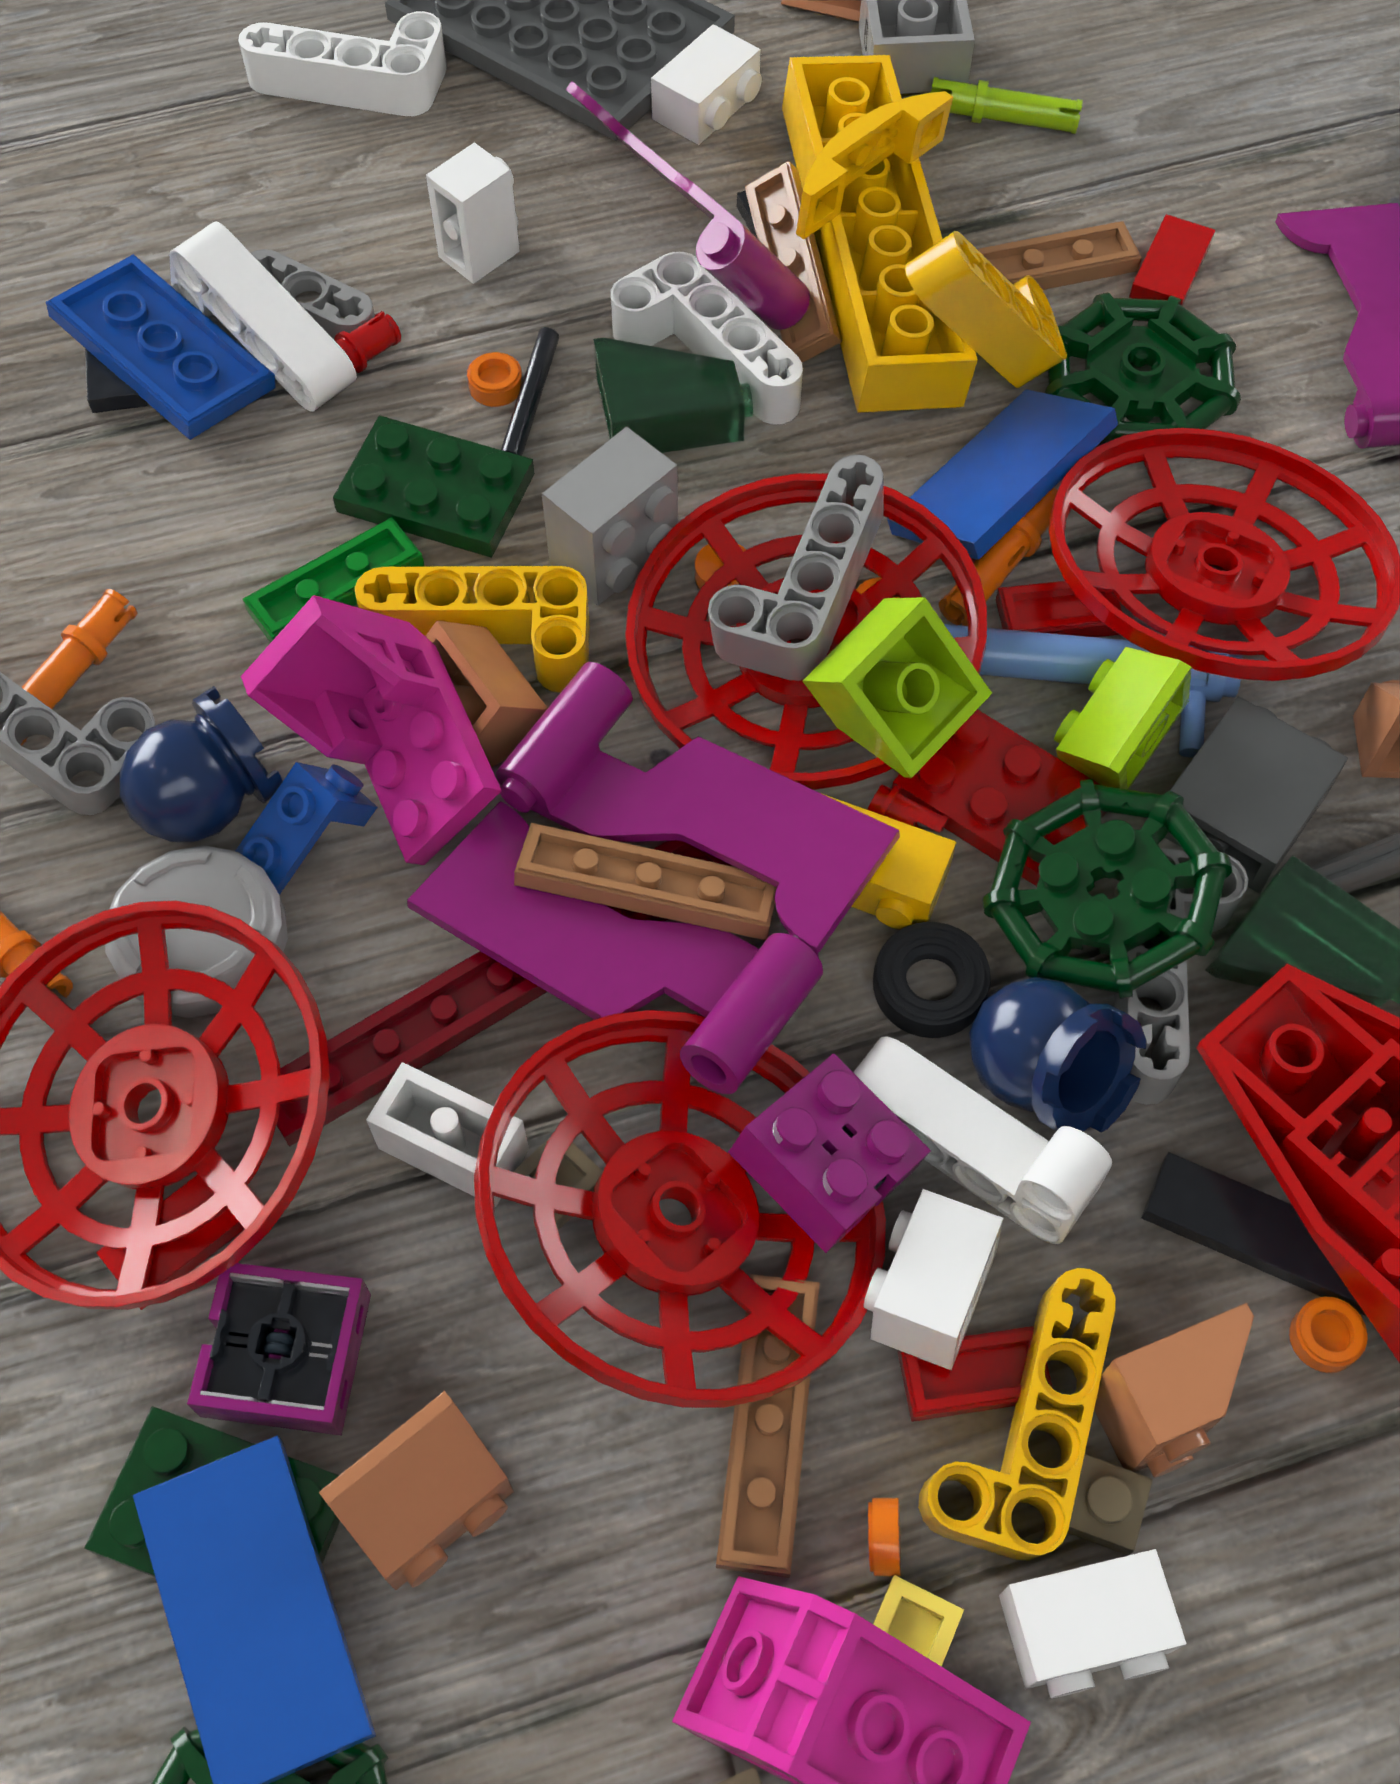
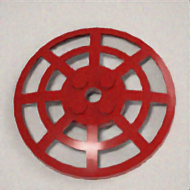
M1194 428L1153 429L1124 435L1099 445L1080 458L1064 476L1052 505L1049 525L1052 553L1064 580L1081 603L1105 625L1131 643L1153 654L1181 660L1191 666V669L1235 679L1280 681L1308 678L1335 671L1361 658L1381 640L1399 609L1400 555L1393 537L1377 513L1353 489L1312 461L1279 446L1248 436ZM1167 458L1209 459L1255 470V473L1245 493L1210 485H1176ZM1142 461L1153 486L1151 489L1128 497L1115 506L1110 513L1083 493L1087 486L1106 473L1128 464ZM1276 480L1285 482L1318 501L1340 519L1348 529L1318 540L1312 532L1295 518L1266 502ZM1185 503L1211 504L1235 510L1233 516L1210 512L1189 513ZM1161 506L1168 520L1158 528L1153 538L1127 524L1128 521L1138 514ZM1071 508L1100 529L1096 549L1100 572L1080 570L1065 540L1066 520ZM1259 519L1281 532L1297 548L1283 551L1268 534L1254 526L1256 520ZM1115 540L1146 557V574H1119L1114 557ZM1360 547L1363 548L1370 560L1376 579L1377 603L1375 609L1338 604L1340 582L1332 558ZM1208 564L1217 565L1219 567H1222L1226 571L1214 569ZM1312 566L1319 585V600L1285 592L1290 580V571ZM1100 592L1113 593L1118 601L1135 617L1166 636L1141 625L1117 609ZM1133 594H1159L1162 599L1179 610L1180 613L1172 624L1149 610ZM1275 609L1310 618L1298 629L1280 637H1275L1260 621L1270 615ZM1203 621L1222 625H1235L1249 642L1226 641L1205 637L1196 633ZM1329 622L1367 627L1359 640L1331 653L1308 659H1300L1290 651V649H1294L1312 640L1326 628ZM1199 649L1231 655H1263L1270 661L1239 659Z
M796 473L761 479L731 489L700 505L687 515L653 549L640 571L628 604L625 631L629 667L640 699L658 728L679 748L693 740L683 731L684 729L715 717L722 725L739 736L764 746L775 747L770 770L812 790L853 784L885 773L893 768L877 757L847 768L816 773L795 772L800 750L838 747L854 740L840 729L804 734L808 709L821 707V705L803 683V680H787L739 666L742 672L741 675L713 689L703 668L701 644L714 646L710 622L706 621L709 615V602L714 594L727 587L734 580L739 585L778 594L784 578L769 584L757 570V567L780 558L794 556L802 538V535L776 538L755 545L743 552L725 527V524L738 517L768 507L792 503H817L829 473ZM883 486V516L912 531L923 542L898 565L889 557L870 548L863 567L877 574L881 579L862 594L856 589L853 590L827 655L884 598H895L896 596H899V598L922 597L919 589L913 582L937 560L941 559L951 572L962 595L968 621V636L955 637L954 639L978 674H980L987 642V605L981 578L968 551L951 529L925 506L897 490ZM704 538L723 563V566L716 570L701 587L690 606L687 617L653 608L656 596L670 571L689 549ZM816 589L809 592L818 593L823 592L824 590ZM737 623L736 626L729 627H740L747 623ZM648 631L683 640L682 651L685 671L692 689L698 698L668 711L658 697L649 673L646 650ZM759 693L766 699L784 706L779 731L754 724L735 713L731 707Z
M176 900L137 902L102 911L69 926L38 947L8 975L0 986V1049L14 1023L26 1007L31 1009L54 1030L32 1068L23 1094L22 1106L0 1108V1135H19L24 1171L35 1197L42 1205L9 1233L0 1223V1270L15 1283L44 1298L88 1309L129 1310L167 1302L204 1286L237 1264L270 1232L294 1199L314 1159L326 1118L330 1073L326 1034L317 1003L304 978L276 944L247 923L210 906ZM185 928L213 933L243 945L255 955L233 989L225 982L201 972L179 968L169 969L165 929ZM138 933L141 973L126 976L106 985L81 1002L74 1010L46 986L63 969L88 952L121 937ZM274 973L284 982L303 1016L309 1038L311 1068L281 1075L280 1062L273 1037L262 1016L254 1008ZM171 991L199 994L222 1005V1008L199 1038L172 1026ZM144 995L145 1025L123 1031L108 1041L91 1026L98 1018L116 1006ZM243 1026L255 1047L261 1069V1080L229 1085L227 1072L218 1056L239 1028ZM73 1047L87 1063L76 1081L70 1104L46 1106L54 1077L66 1054ZM159 1090L161 1095L159 1111L151 1120L141 1123L138 1117L140 1102L151 1091ZM308 1098L307 1114L295 1153L277 1189L264 1205L248 1184L256 1175L270 1148L279 1119L280 1104ZM260 1109L252 1141L241 1163L234 1170L215 1149L226 1127L228 1116L231 1113ZM70 1132L75 1150L85 1166L60 1189L48 1164L44 1134ZM196 1171L215 1194L188 1214L165 1224H160L164 1188ZM108 1181L136 1189L131 1228H119L102 1224L86 1216L79 1209ZM227 1208L244 1227L245 1230L223 1251L192 1272L167 1283L146 1287L156 1246L170 1244L195 1233L219 1217ZM60 1225L68 1232L90 1243L115 1249H126L117 1289H98L67 1281L40 1267L26 1253Z
M657 1010L611 1014L577 1025L545 1043L518 1068L498 1096L480 1139L474 1173L475 1213L486 1257L504 1294L528 1327L562 1359L599 1383L642 1400L682 1408H726L764 1400L801 1383L830 1361L861 1324L868 1310L864 1308L868 1287L876 1269H882L885 1259L886 1216L883 1201L877 1207L874 1205L867 1215L839 1241L856 1242L855 1264L847 1295L832 1324L821 1336L787 1310L796 1300L799 1293L777 1287L770 1296L739 1268L750 1254L755 1241L791 1242V1251L782 1280L805 1283L798 1280L806 1281L814 1254L815 1242L788 1214L759 1213L756 1194L746 1175L747 1171L719 1146L700 1136L687 1133L688 1108L714 1117L740 1134L745 1126L756 1118L751 1112L732 1100L705 1088L690 1085L691 1074L686 1070L680 1059V1050L706 1017L687 1012ZM638 1042L666 1043L662 1081L648 1080L625 1083L601 1091L589 1098L567 1065V1063L582 1055L613 1045ZM772 1044L752 1069V1071L772 1082L784 1093L810 1073L793 1057ZM545 1080L568 1115L559 1123L547 1141L536 1168L535 1178L496 1167L499 1148L512 1117L529 1093ZM661 1104L659 1131L640 1135L627 1143L621 1140L604 1118L609 1113L629 1106ZM581 1133L606 1164L593 1192L555 1184L556 1175L564 1154L574 1139ZM494 1196L533 1207L534 1224L541 1249L553 1274L562 1285L538 1303H535L518 1280L502 1247L495 1220ZM664 1199H674L683 1203L691 1214V1224L676 1225L668 1221L660 1210L659 1202ZM554 1213L592 1220L596 1238L604 1254L580 1273L572 1265L561 1243ZM623 1276H626L641 1287L657 1292L660 1327L648 1325L625 1315L605 1302L599 1295ZM720 1287L749 1314L745 1318L724 1327L704 1331H690L688 1296L702 1294ZM583 1308L593 1319L618 1335L648 1347L661 1349L665 1384L648 1381L609 1365L572 1341L558 1326ZM767 1329L800 1355V1357L784 1369L751 1383L722 1389H696L692 1352L704 1353L730 1348L756 1337Z

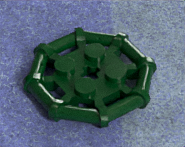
M1108 292L1099 294L1094 297L1093 304L1062 326H1058L1067 357L1048 370L1049 385L1045 393L1091 403L1083 396L1091 392L1108 407L1115 408L1118 425L1099 445L1124 435L1153 429H1206L1220 417L1233 414L1241 401V395L1235 388L1233 353L1236 350V344L1232 337L1227 333L1219 334L1180 305V298L1170 295L1168 300L1113 298ZM1134 320L1148 321L1147 326H1132ZM1097 326L1101 328L1104 327V329L1095 334L1093 337L1088 335V333L1095 329ZM1070 357L1085 359V370L1070 373ZM1207 362L1211 366L1212 377L1201 375L1200 367L1197 369L1196 364ZM1147 364L1152 368L1151 371L1145 372L1133 368L1132 365L1141 367ZM1191 397L1203 402L1186 417L1180 407ZM1125 417L1131 422L1124 421ZM1154 417H1159L1161 423L1148 422L1152 421Z
M1093 779L1080 781L1081 787L1023 820L1012 819L1003 829L1006 840L991 890L982 899L984 914L994 918L1027 966L1026 976L1029 978L1036 977L1119 993L1120 999L1133 997V990L1195 955L1206 956L1212 949L1215 942L1211 934L1225 878L1231 875L1232 865L1230 857L1225 853L1218 852L1183 807L1184 798L1175 792L1167 791L1164 795L1096 785L1093 783ZM1101 811L1147 818L1141 830L1133 829L1130 824L1122 820H1110L1103 824ZM1084 815L1086 826L1084 829L1055 845L1044 838V836ZM1169 831L1191 860L1173 865L1157 844L1165 838ZM1027 857L1040 863V877L1037 888L1018 890ZM1113 878L1120 881L1117 884L1119 895L1109 900L1103 893L1091 896L1088 892L1092 891L1095 887L1094 882L1100 879ZM1195 888L1188 917L1182 919L1170 914L1172 897H1175L1176 890ZM1041 912L1055 934L1048 941L1042 943L1025 917ZM1158 934L1167 939L1129 961L1128 951ZM1082 945L1098 947L1100 954L1110 955L1111 964L1068 957V954L1072 948L1083 950Z

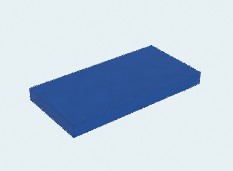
M134 254L46 301L50 318L116 376L135 390L141 398L189 440L276 388L275 374Z
M1025 389L909 498L925 506L944 522L966 548L970 557L979 560L1064 478L1080 458L1091 452L1118 425L1115 408ZM887 518L892 535L919 543L923 542L912 531Z
M277 1435L134 1494L133 1499L213 1784H270L376 1737L282 1439Z

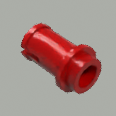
M381 311L374 318L350 333L346 331L339 332L335 335L334 341L348 355L356 372L360 373L367 368V361L389 347L398 344L401 341V332L394 319L389 314L385 315Z
M881 784L867 809L927 831L918 826L919 822L938 833L943 832L949 820L948 816L941 815L901 794L902 787L897 784L892 789Z

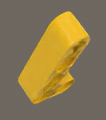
M952 232L906 264L905 271L909 283L922 303L1014 387H1022L1066 359V350L1052 308L1036 280L1027 275L1012 284L960 232Z
M379 567L363 573L357 580L354 588L358 608L410 622L424 636L427 635L436 621L487 627L499 644H532L537 679L543 687L553 692L561 693L581 667L589 662L590 619L585 578L581 573L571 567Z
M1075 1268L1066 1271L1043 1294L1037 1309L1031 1345L1028 1349L1020 1383L1022 1385L1015 1405L1001 1471L998 1472L968 1462L955 1461L943 1465L924 1482L919 1493L918 1508L923 1521L931 1531L957 1542L1012 1559L1026 1561L1050 1553L1063 1543L1069 1530L1115 1314V1294L1111 1284L1101 1274L1085 1268ZM1071 1294H1075L1080 1297V1309L1088 1312V1314L1075 1326L1071 1339L1060 1338L1070 1328L1073 1315V1306L1064 1301ZM1047 1361H1061L1074 1371L1077 1379L1074 1394H1061L1053 1390L1048 1384L1045 1377V1364ZM1032 1431H1045L1053 1435L1058 1441L1061 1449V1460L1058 1467L1047 1468L1038 1464L1033 1459L1028 1448V1438ZM948 1480L958 1481L971 1492L974 1506L968 1520H954L943 1512L938 1502V1490L942 1482ZM1017 1503H1029L1042 1514L1045 1521V1533L1038 1544L1022 1540L1014 1531L1011 1517Z

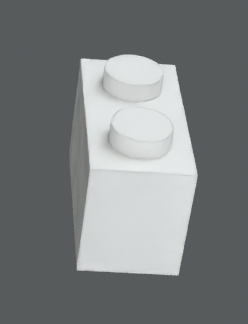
M713 24L651 77L652 120L700 145L715 130L721 129L726 124L728 118L745 103L751 102L758 94L762 82L760 74L761 49Z
M474 142L426 174L439 258L474 284L520 252L517 232L518 218L515 213L513 195L514 179L511 169L501 158L493 157Z
M402 1062L366 1119L378 1149L475 1197L474 1173L480 1139L494 1106ZM515 1116L512 1117L499 1148L496 1167L512 1172L522 1163L529 1150L523 1120ZM494 1196V1207L497 1206L501 1198Z
M923 1189L913 1213L902 1210L896 1220L888 1247L889 1250L896 1252L889 1271L877 1268L868 1287L864 1308L873 1312L870 1339L952 1370L995 1258L1003 1217Z
M1156 1549L1009 1584L999 1595L1025 1689L1046 1684L1050 1698L1062 1697L1094 1688L1093 1672L1120 1666L1124 1680L1169 1669L1165 1654H1169L1187 1644Z

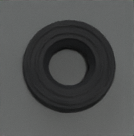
M939 922L916 923L897 931L881 948L873 973V990L877 1003L884 1015L903 1031L925 1038L947 1037L967 1028L976 1019L982 1003L987 1000L991 986L989 963L980 945L961 929ZM925 959L941 961L954 972L957 981L956 989L951 995L941 1000L923 999L917 996L907 983L906 974L909 968L916 962Z

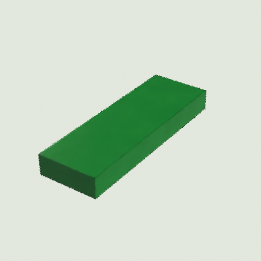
M391 517L243 598V602L249 615L271 643L313 595L355 606L357 605L354 588L357 580L363 573L379 567H425L423 556Z

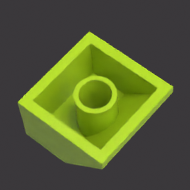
M925 597L884 598L803 680V683L838 729L905 778H912L992 694Z
M1129 647L1124 648L1116 662L1106 659L1090 682L1088 690L1094 694L1080 713L1075 709L1071 710L1055 734L1054 741L1059 743L1056 748L1058 759L1102 786L1129 790L1188 704L1191 666L1178 659Z

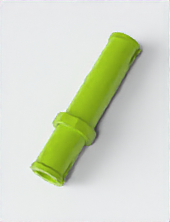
M939 77L933 78L931 93L946 91L952 95L953 101L950 113L971 116V122L981 123L983 118L1070 132V134H1076L1080 120L1079 112H1081L1083 100H1071L988 87L989 81L979 80L978 85L938 79Z

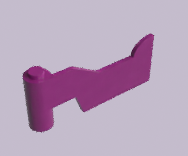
M571 81L565 89L638 158L712 219L701 233L696 245V257L699 264L769 327L783 330L799 322L809 306L810 294L807 286L738 219L695 183L676 171L627 130L592 97Z
M1388 203L1278 213L1275 223L1290 241L1305 250L1329 255L1358 312V317L1343 355V361L1357 387L1353 404H1350L1345 412L1344 424L1348 437L1354 438L1356 445L1361 449L1400 445L1399 204Z
M595 662L585 663L496 771V778L502 790L499 793L501 797L511 807L520 812L528 813L532 810L581 834L618 842L683 841L777 887L775 892L776 910L784 928L790 935L807 944L818 955L900 838L899 830L699 736L647 772L600 751V742L631 705L633 696L626 683L612 670Z
M502 801L485 816L407 899L409 909L594 1020L611 1014L635 1012L664 993L704 1016L705 1019L681 1048L680 1059L686 1070L699 1083L721 1094H733L737 1091L823 975V966L819 955L803 941L790 934L774 933L758 949L730 932L689 923L630 919L606 905L514 885V871L530 827L515 810Z

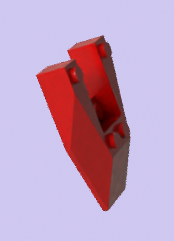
M1287 963L1198 1043L1196 1048L1311 1237L1400 1363V1018Z

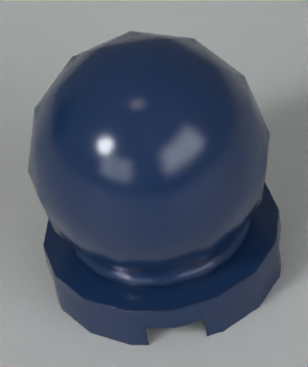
M214 686L192 700L193 707L197 713L194 721L171 719L146 729L127 751L120 769V797L129 817L148 834L170 842L193 843L219 834L238 816L245 794L248 796L254 794L264 804L272 798L283 782L277 770L268 774L264 766L257 759L255 754L263 750L264 747L227 698L223 701L220 700L221 696Z
M1033 977L1004 986L982 1003L969 1032L972 1061L980 1082L994 1096L1006 1104L1035 1112L1039 1122L1054 1131H1057L1062 1126H1067L1082 1132L1090 1127L1101 1133L1104 1132L1126 1110L1140 1084L1141 1078L1131 1074V1070L1135 1060L1136 1047L1146 1049L1147 1045L1141 1023L1129 1014L1109 1004H1090L1063 982Z

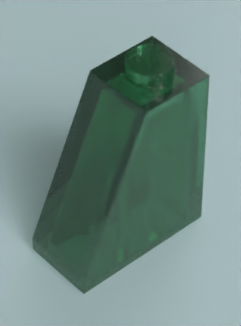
M610 338L593 339L596 381L609 440L625 427H628L661 453L744 441V421L746 417L753 416V401L749 384H740L734 361Z
M1292 855L1277 871L1205 969L1215 978L1261 987L1288 963L1377 1007L1385 1004L1390 999L1399 1004L1400 929Z

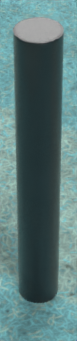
M544 327L538 332L501 447L503 451L520 456L523 455L559 341V334L552 328Z

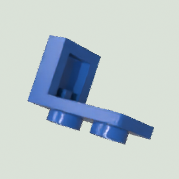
M296 762L235 851L263 868L280 895L331 821L364 827L378 807L360 792L364 786L361 780L345 768L333 764L327 769Z

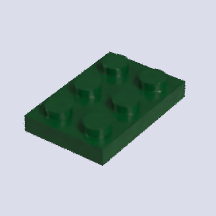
M379 415L336 490L333 501L338 513L375 524H380L392 517L406 533L492 558L535 474L534 464L531 458Z
M152 1406L84 1549L155 1577L133 1495L255 1444ZM288 1456L321 1563H323L340 1520L319 1494V1491L339 1475Z

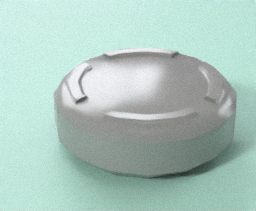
M210 846L169 851L139 867L115 893L109 908L113 909L137 902L173 900L205 905L241 919L276 944L282 952H284L288 940L285 907L279 893L264 869L239 852ZM185 928L165 929L169 969L179 968L201 972L225 982L233 989L255 955L243 945L213 933ZM138 933L121 937L105 944V953L120 979L142 972ZM171 991L172 1015L192 1018L217 1014L222 1008V1005L202 995L183 991ZM144 995L136 997V999L144 1003Z

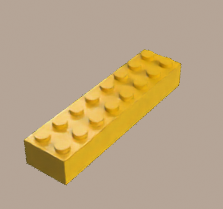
M890 55L790 57L782 111L802 188H804L806 177L814 160L839 131L862 115L880 106L902 99ZM893 153L846 186L840 214L814 232L842 339L840 345L857 413L964 407L978 359L976 352L922 303L909 283L905 271L906 264L943 238L920 159L918 158L911 164H908Z

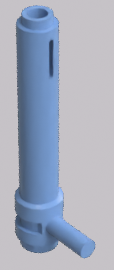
M944 624L953 638L968 636V626ZM987 628L986 650L979 675L1090 685L1092 678L1106 659L1116 662L1125 647L1145 652L1149 651L1131 643L1129 640ZM1199 649V650H1202V651H1205V652H1209V653H1214V654H1219V655H1224V656H1229V657H1234V658L1243 659V658H1242V655H1231V654H1227V653H1219V652H1213V651H1208V650ZM1191 669L1189 702L1181 712L1179 754L1181 756L1194 758L1204 744L1206 701L1220 702L1222 697H1236L1241 679Z

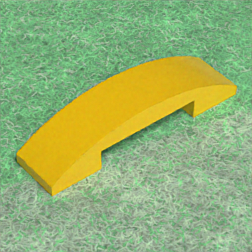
M946 91L896 100L862 115L839 131L820 151L810 167L803 188L796 234L805 239L839 215L845 187L893 153L906 163L911 164L943 141L953 96Z

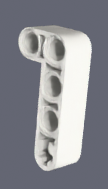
M416 11L403 16L398 21L390 41L274 23L251 24L242 30L238 39L250 87L256 92L401 116H417L430 109L447 68L441 22L434 14L425 11Z
M217 221L213 222L170 251L171 287L208 318L215 315L258 361L275 374V379L303 408L308 411L317 410L356 380V370L345 351L224 225Z
M671 252L614 283L611 289L613 337L620 346L630 350H643L675 334L763 422L784 424L792 421L798 415L801 405L803 376L801 360L745 304L705 270L695 256L686 252Z
M888 1036L880 1037L853 1072L931 1150L924 1159L1022 1228L1052 1244L1063 1242L1100 1188L1112 1166V1159L1109 1153L1099 1142L1086 1133L1072 1127L1062 1126L1048 1141L894 1038Z

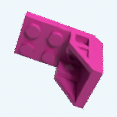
M313 595L240 676L251 699L326 757L365 765L406 863L425 865L502 791L436 645L410 622Z
M738 1576L672 1720L673 1723L695 1736L790 1784H1008L1031 1724L1029 1720L859 1615L815 1594Z

